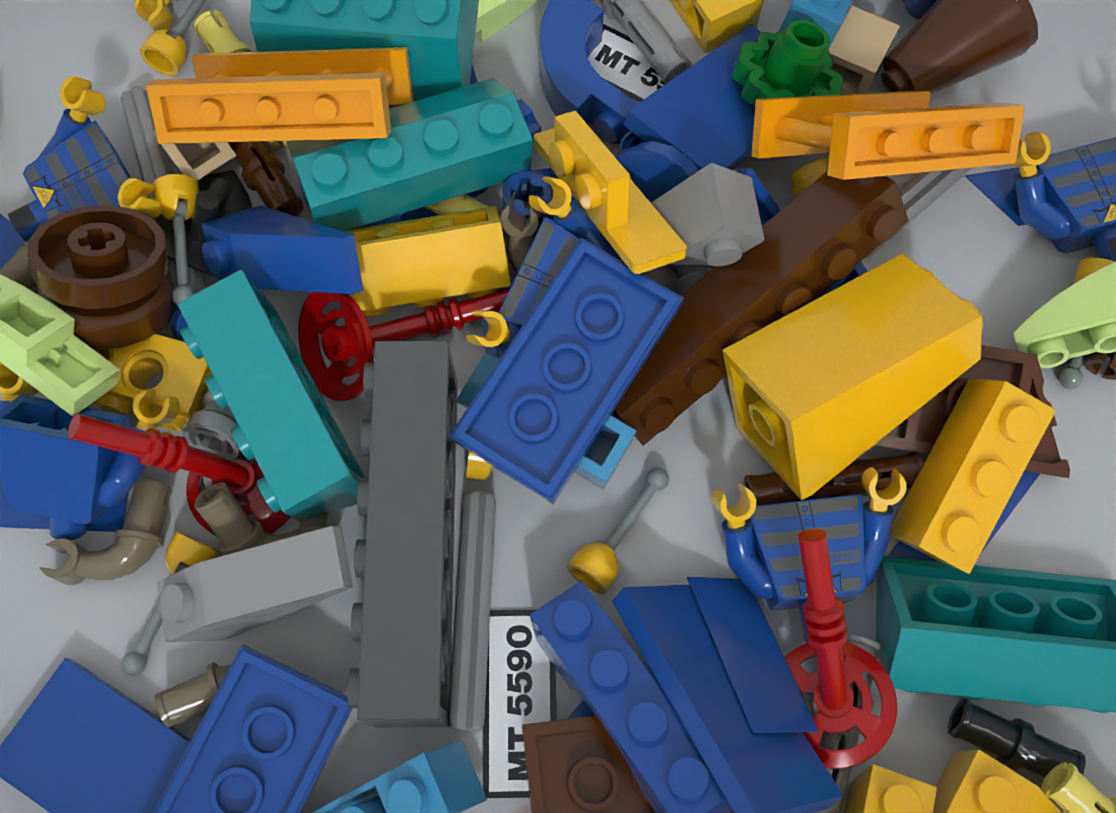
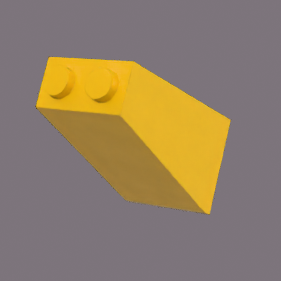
M901 253L722 350L737 429L802 501L813 495L981 359L982 315L970 301L962 300L941 284L930 270L922 269Z

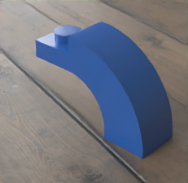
M550 0L544 11L540 27V76L546 100L556 116L576 111L587 125H593L596 132L604 140L611 143L617 142L620 145L625 134L630 132L623 125L627 112L638 103L603 79L588 60L592 51L602 41L604 10L590 0Z

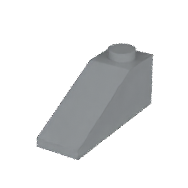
M712 162L651 202L687 246L686 257L670 264L725 266L737 262L741 259L742 253L765 241L752 178Z
M333 525L202 561L157 582L159 611L163 620L165 642L227 640L353 588L342 527Z

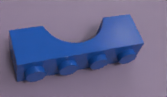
M582 580L530 614L538 644L568 687L581 696L602 723L631 769L643 795L656 813H729L732 811L664 691Z

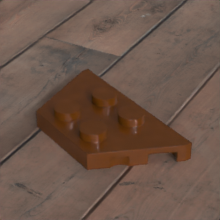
M981 345V359L875 445L929 454L969 378L1007 381L1052 407L1043 394L1044 378L1037 354ZM1053 416L1024 471L1069 478L1070 467L1068 460L1060 458L1052 427L1057 426L1055 416Z

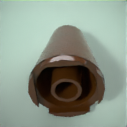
M936 0L884 59L883 67L885 72L881 74V79L888 92L929 91L931 95L1022 56L1038 39V23L1029 0Z

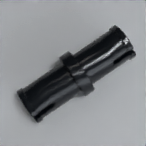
M965 698L956 704L951 713L947 730L950 736L956 739L960 738L997 755L998 762L1012 770L1022 767L1045 778L1055 766L1063 762L1067 764L1070 762L1077 767L1082 775L1084 773L1086 759L1082 752L1067 748L1035 733L1031 723L1019 718L1009 721L974 705Z

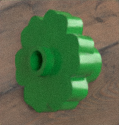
M796 20L791 22L788 28L774 34L762 32L758 35L756 42H744L736 58L735 68L732 73L733 79L744 86L741 92L742 98L755 107L756 99L841 95L843 77L830 69L833 59L829 56L828 45L830 39L827 32L811 21Z

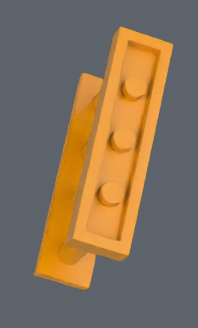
M408 47L195 54L192 56L196 78L155 79L146 85L158 144L387 138L392 132L389 105H403L413 102Z
M929 91L756 99L751 157L759 159L829 153L827 176L843 180L1015 164L1025 105L996 103L929 107L931 93Z

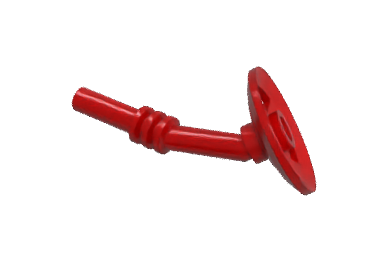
M510 288L461 302L452 298L449 299V305L447 306L441 301L437 303V309L428 305L425 306V312L372 326H368L362 310L349 294L312 292L305 300L299 317L298 340L301 357L323 395L334 401L351 400L364 391V365L366 362H373L375 341H403L430 333L436 338L440 337L441 330L446 334L452 333L453 327H456L458 331L464 330L465 323L483 318L472 314L476 310L499 313ZM333 301L340 302L341 309L331 310L327 315L322 313L329 303ZM344 318L345 325L337 326L336 322L338 319ZM318 334H322L321 343L325 356L333 362L329 368L326 367L321 355ZM355 358V364L352 367L347 366L349 359ZM360 373V376L353 384L347 385L342 383L344 377Z
M76 414L70 422L68 428L69 439L136 456L141 465H152L156 469L164 468L172 473H176L179 469L189 471L186 484L189 508L198 523L213 535L215 533L194 507L195 500L201 493L202 476L212 479V485L225 482L237 501L249 502V504L242 505L241 507L247 515L255 514L257 520L262 524L263 530L267 533L272 534L290 518L282 510L275 513L263 498L257 480L263 478L264 475L257 461L250 465L244 460H228L188 445L185 437H174L171 433H161L154 428H149L144 433L81 414ZM240 451L238 457H236V458L245 457V456H244V455L242 454V452Z
M813 528L804 530L798 535L808 598L802 605L808 643L793 649L784 658L802 696L804 691L813 693L812 707L816 714L812 718L819 732H803L826 768L842 769L866 762L884 747L896 723L897 697L893 683L880 662L866 650L846 642L848 640V632L844 615V604L840 598L835 597L826 532ZM816 656L818 670L810 675L800 664ZM866 671L875 681L880 694V717L871 714V692L865 679L861 676ZM853 682L861 694V709L852 706L854 695L849 685ZM854 726L866 739L854 747L842 750H830L819 747L823 732L832 734L843 733Z

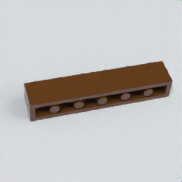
M825 172L762 226L765 241L742 253L741 259L737 262L713 267L680 295L684 298L683 305L613 411V414L621 422L637 430L634 437L642 446L658 433L666 430L680 414L704 394L712 391L718 382L727 375L723 349L816 300L838 280L846 277L859 262L879 245L892 238L898 229L909 221L896 182L887 176L843 180L827 176V172Z

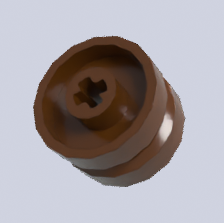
M114 205L84 206L57 214L42 223L28 241V260L33 280L38 286V295L74 318L73 335L92 349L123 348L147 340L166 326L174 312L173 290L168 268L165 232L153 218L135 209Z

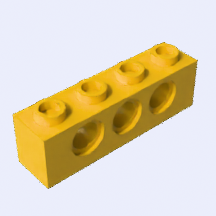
M154 334L147 340L123 348L95 350L120 369L118 384L96 400L94 405L99 409L129 416L130 412L133 411V400L137 394L144 391L146 382L152 376L163 373L162 380L151 389L156 390V395L150 406L152 414L158 416L161 413L163 403L169 396L176 397L180 407L179 413L173 421L163 425L157 424V426L174 432H182L190 417L195 412L203 409L201 400L208 388L205 377L211 375L212 372L205 358L197 359L185 342Z

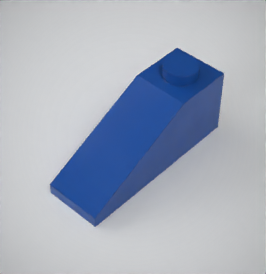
M261 205L201 223L206 241L202 246L203 258L208 269L218 279L222 280L242 269L259 289L356 294L364 291L354 234Z

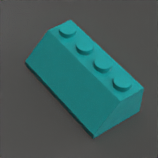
M251 0L249 22L257 52L408 47L413 101L470 85L479 0Z
M495 78L389 108L392 132L387 138L286 141L314 222L342 231L358 228L505 182L516 172L523 170L531 171L533 139L514 93Z
M241 269L177 303L187 325L180 328V333L192 354L197 359L205 358L212 372L211 375L205 377L206 385L222 409L230 407L238 425L231 428V434L240 451L248 460L255 457L264 475L263 478L257 480V484L269 507L275 513L282 510L283 513L300 522L357 505L359 479L366 477L278 311L246 273Z
M883 556L877 571L876 642L882 645L878 659L888 673L894 689L910 693L928 692L957 695L975 700L994 699L1023 702L1033 706L1051 705L1088 709L1098 713L1116 712V580L975 565L970 574H967L941 562Z

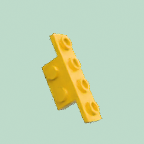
M576 111L555 116V128L534 134L533 139L536 150L557 177L567 183L572 196L586 210L589 218L632 273L640 274L686 257V244L630 179V174Z

